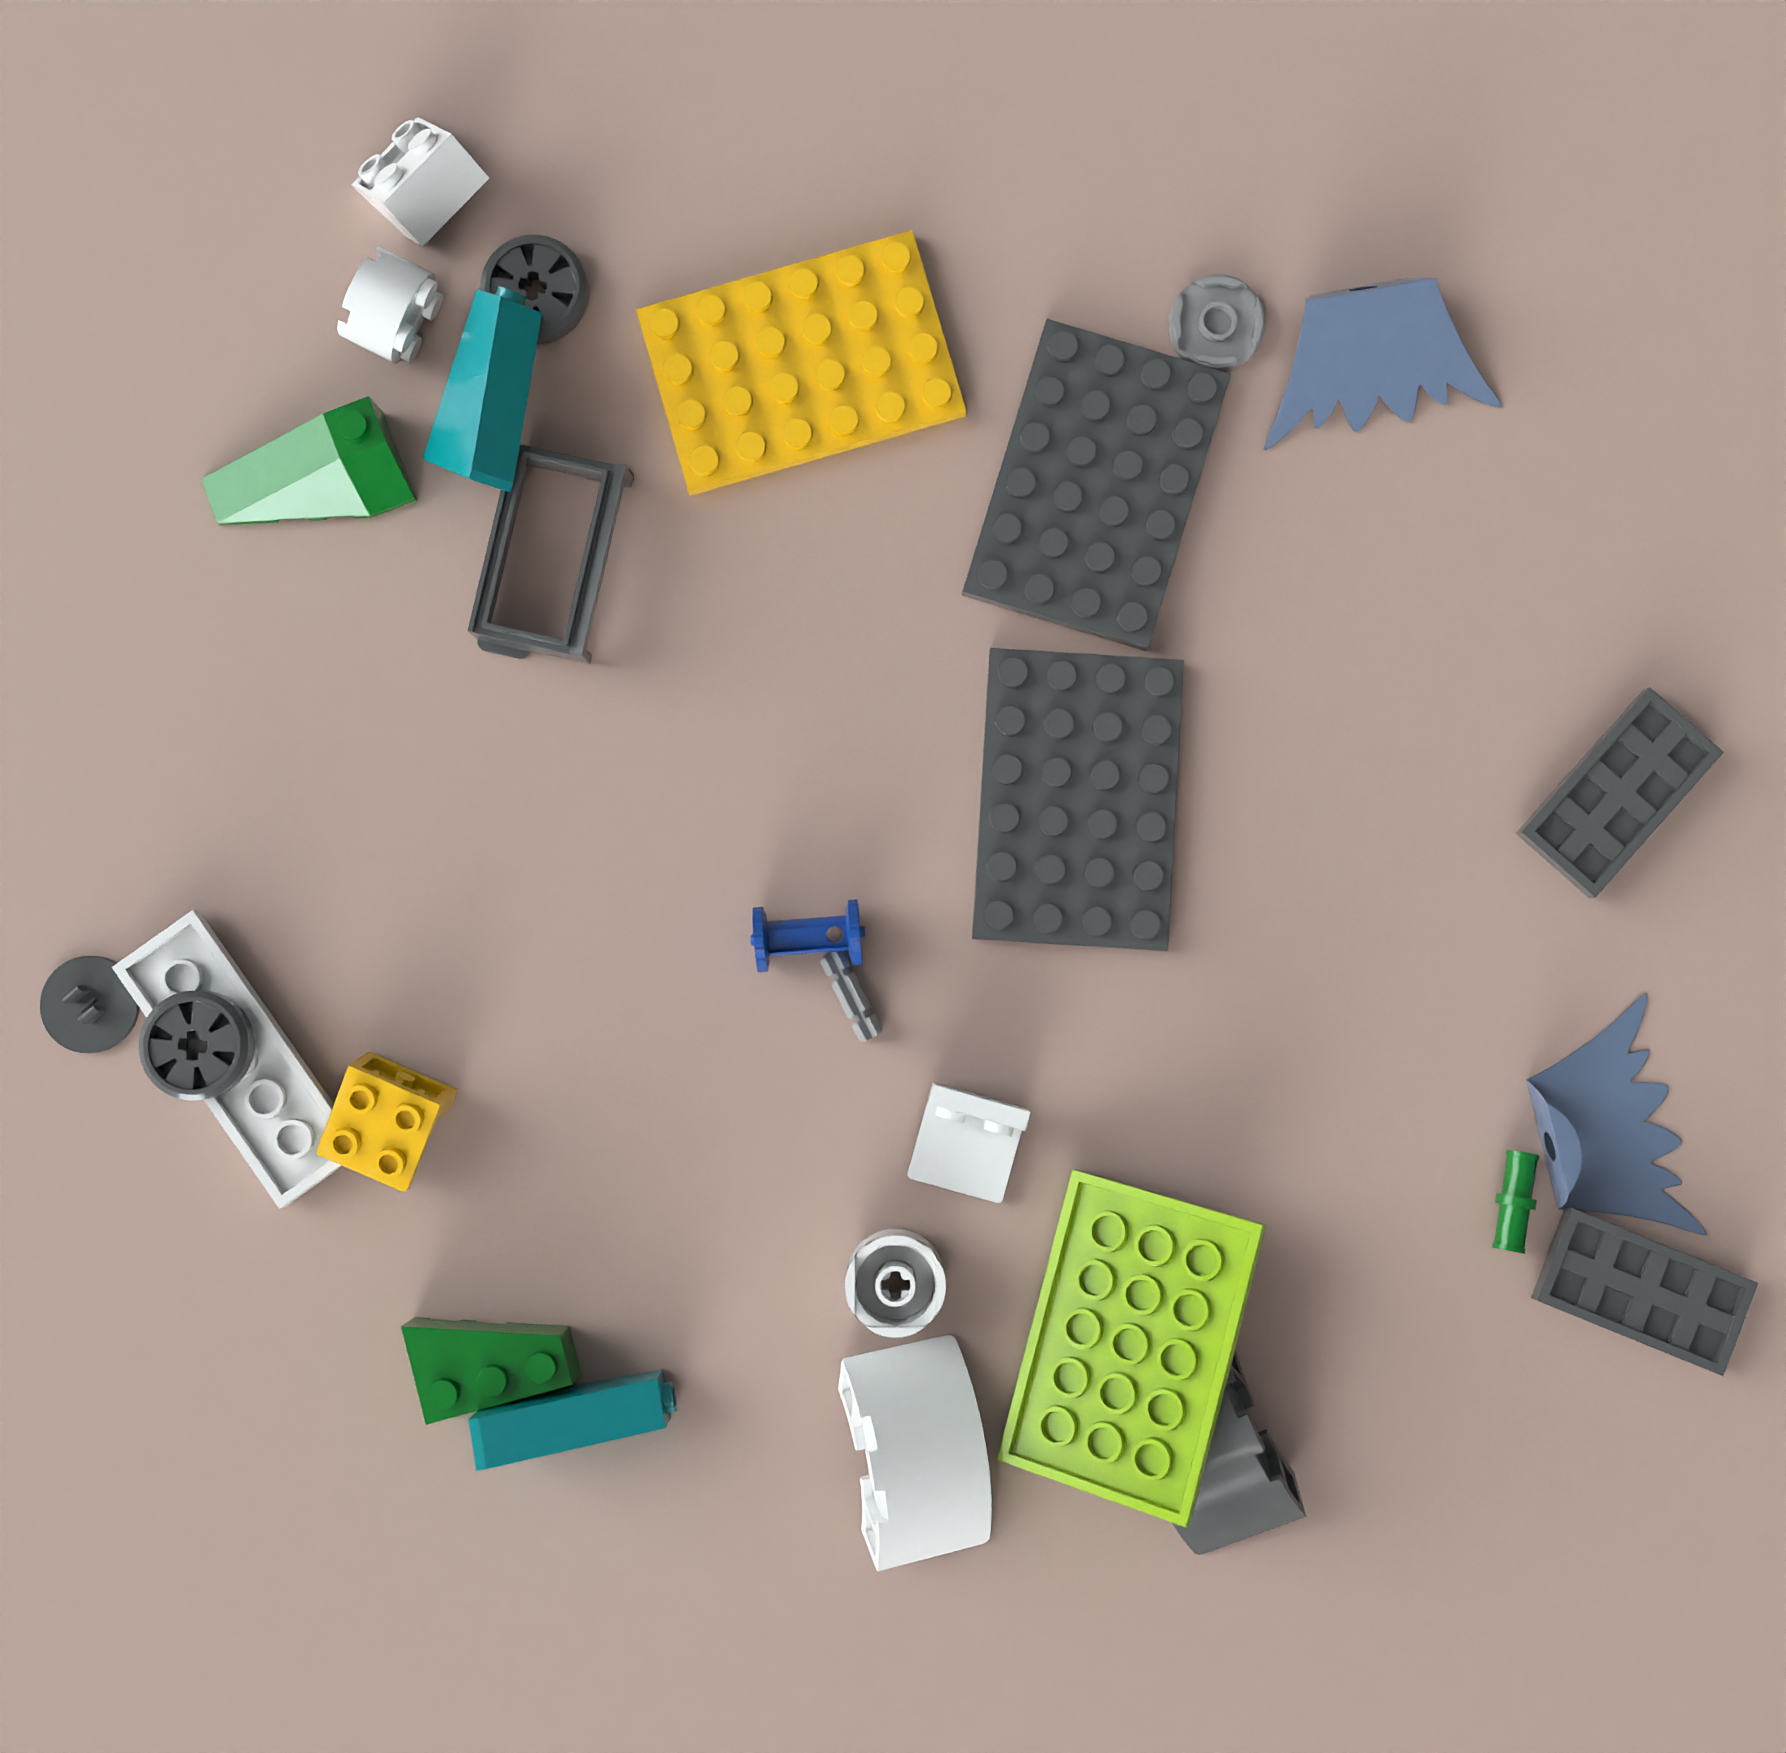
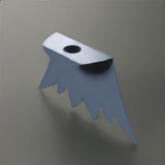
M1436 278L1398 279L1315 294L1306 298L1303 322L1290 378L1278 414L1268 434L1264 450H1267L1284 438L1306 416L1311 408H1313L1315 428H1320L1333 412L1338 400L1342 404L1349 425L1355 432L1364 426L1373 412L1379 396L1382 397L1385 404L1400 419L1410 422L1416 408L1419 385H1422L1424 390L1434 400L1443 405L1448 404V383L1460 392L1480 402L1501 407L1502 405L1483 379L1466 351L1446 309Z
M1645 993L1618 1019L1588 1043L1543 1072L1526 1079L1558 1210H1565V1207L1568 1206L1577 1210L1631 1216L1671 1225L1706 1236L1707 1233L1699 1222L1677 1201L1662 1191L1663 1188L1681 1185V1180L1670 1171L1652 1164L1654 1160L1673 1151L1682 1143V1140L1671 1131L1653 1123L1644 1122L1662 1103L1669 1090L1668 1086L1661 1083L1631 1081L1641 1070L1649 1055V1050L1647 1049L1628 1053L1644 1015L1648 995Z

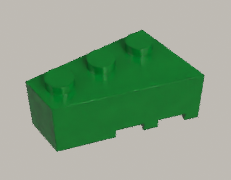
M414 1317L401 1326L426 1425L570 1386L582 1374L570 1326L511 1322L506 1324L477 1322V1320H430V1318Z

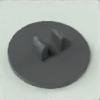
M81 956L63 963L49 976L40 997V1014L47 1032L59 1045L78 1053H98L117 1046L130 1034L137 1021L140 1007L112 969L117 964L115 961L99 956Z

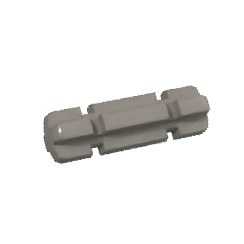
M834 951L824 955L820 959V963L827 977L831 976L834 981L831 985L847 1018H852L854 1022L851 1026L858 1040L866 1042L880 1035L882 1026L876 1014H871L869 1008L872 1006L855 972H850L848 967L851 964L845 952Z

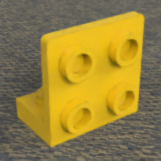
M369 1051L348 1066L318 1145L317 1154L405 1192L411 1187L436 1120L452 1107L458 1089Z

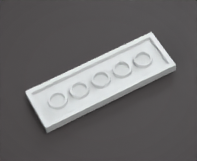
M190 911L112 967L146 1018L164 999L184 991H211L219 993L234 1001L247 1015L253 1029L255 1041L251 1065L245 1076L234 1088L220 1096L204 1099V1101L279 1209L286 1207L342 1167V1165L317 1154V1148L334 1103L200 911ZM196 1031V1038L188 1039L186 1044L187 1049L195 1051V1059H198V1052H206L208 1047L206 1041L199 1040L198 1031Z

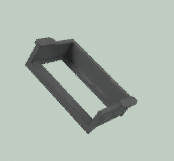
M520 444L511 493L504 490L500 491L467 630L477 639V644L481 650L517 659L526 658L530 651L590 664L592 654L587 650V644L624 487L631 488L634 481V474L626 464L614 465ZM528 465L600 482L564 639L491 624Z

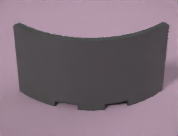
M1236 1349L1191 1525L1183 1527L1172 1523L1188 1547L1198 1555L1306 1517L1295 1472L1278 1450L1268 1430L1265 1429L1257 1432L1247 1409L1253 1407L1255 1402L1245 1380Z

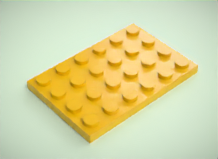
M912 230L636 309L690 496L966 417L964 401Z

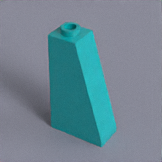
M498 286L496 294L476 290L423 460L465 478L511 493L542 313L524 306L526 296Z
M663 1369L574 1384L476 1411L468 1419L476 1471L665 1429L671 1419L670 1413L677 1411L673 1382L665 1383Z

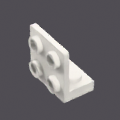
M933 1082L908 1169V1177L916 1181L987 1201L1001 1203L1022 1130L1026 1131L1031 1111L1024 1107Z

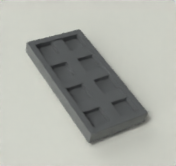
M1650 687L1640 692L1516 834L1588 898H1596L1724 752Z
M1566 1206L1531 1298L1723 1376L1758 1283Z

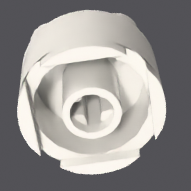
M378 246L374 249L378 259L375 261L366 257L349 285L342 307L349 310L350 315L347 324L338 320V334L392 363H398L401 359L411 363L418 354L422 343V337L418 336L417 333L425 318L432 321L436 317L443 301V294L436 291L438 283L435 274Z
M887 1229L872 1234L855 1249L847 1268L845 1295L848 1306L854 1315L868 1329L885 1337L898 1338L910 1336L930 1323L941 1309L946 1294L945 1273L939 1254L928 1240L909 1230ZM899 1271L902 1279L910 1281L909 1283L902 1284L898 1293L891 1292L890 1285L881 1282V1280L889 1279L890 1272Z

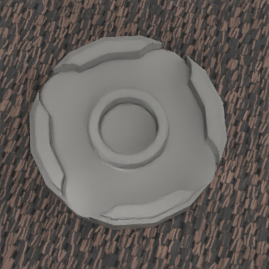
M1223 274L1202 276L1191 282L1174 300L1168 320L1170 342L1181 359L1223 372L1232 371L1249 360L1262 341L1266 325L1264 307L1258 296L1255 297L1253 292L1248 289V285L1239 278Z

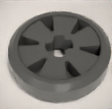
M524 235L507 241L490 256L481 276V291L496 294L498 286L512 290L527 297L524 306L542 313L537 344L551 343L570 333L578 325L587 308L589 287L579 259L565 244L548 236ZM539 280L546 292H538V299L530 300L524 287H532V281Z
M184 991L164 999L146 1018L139 1038L141 1064L151 1082L161 1091L174 1098L191 1101L214 1098L234 1088L247 1073L253 1059L255 1047L253 1029L244 1011L228 997L211 991ZM196 1031L199 1032V1040L206 1041L208 1045L206 1052H198V1059H195V1051L187 1049L186 1045L188 1039L196 1038Z

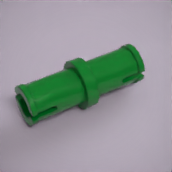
M1507 1150L1502 1193H1496L1495 1203L1500 1204L1492 1248L1525 1254L1526 1249L1524 1248L1530 1210H1535L1537 1200L1532 1199L1539 1155Z

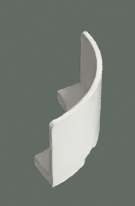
M945 1335L842 1358L838 1390L847 1414L855 1450L865 1449L869 1475L860 1477L862 1495L861 1530L876 1570L881 1571L986 1543L990 1538L992 1520L991 1480L987 1448L975 1393L956 1338L952 1335Z

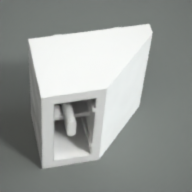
M417 117L414 121H406L396 129L392 135L393 142L381 155H373L362 164L358 171L359 177L351 185L407 238L423 247L480 189L489 177L451 133Z

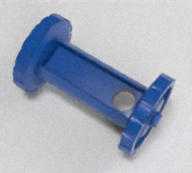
M858 899L848 900L846 915L768 921L763 907H753V934L750 935L751 945L754 946L758 972H768L770 956L849 950V957L853 965L863 964L861 938L865 937V927L860 926ZM839 927L843 931L842 938L837 941L830 940L826 934L828 929Z

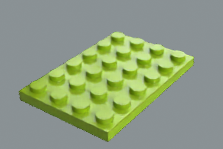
M1072 1169L997 1460L1183 1527L1191 1525L1267 1225L1081 1170Z

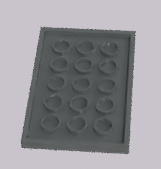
M1046 319L962 596L1146 651L1153 634L1231 374Z
M990 648L972 939L1168 951L1184 660Z

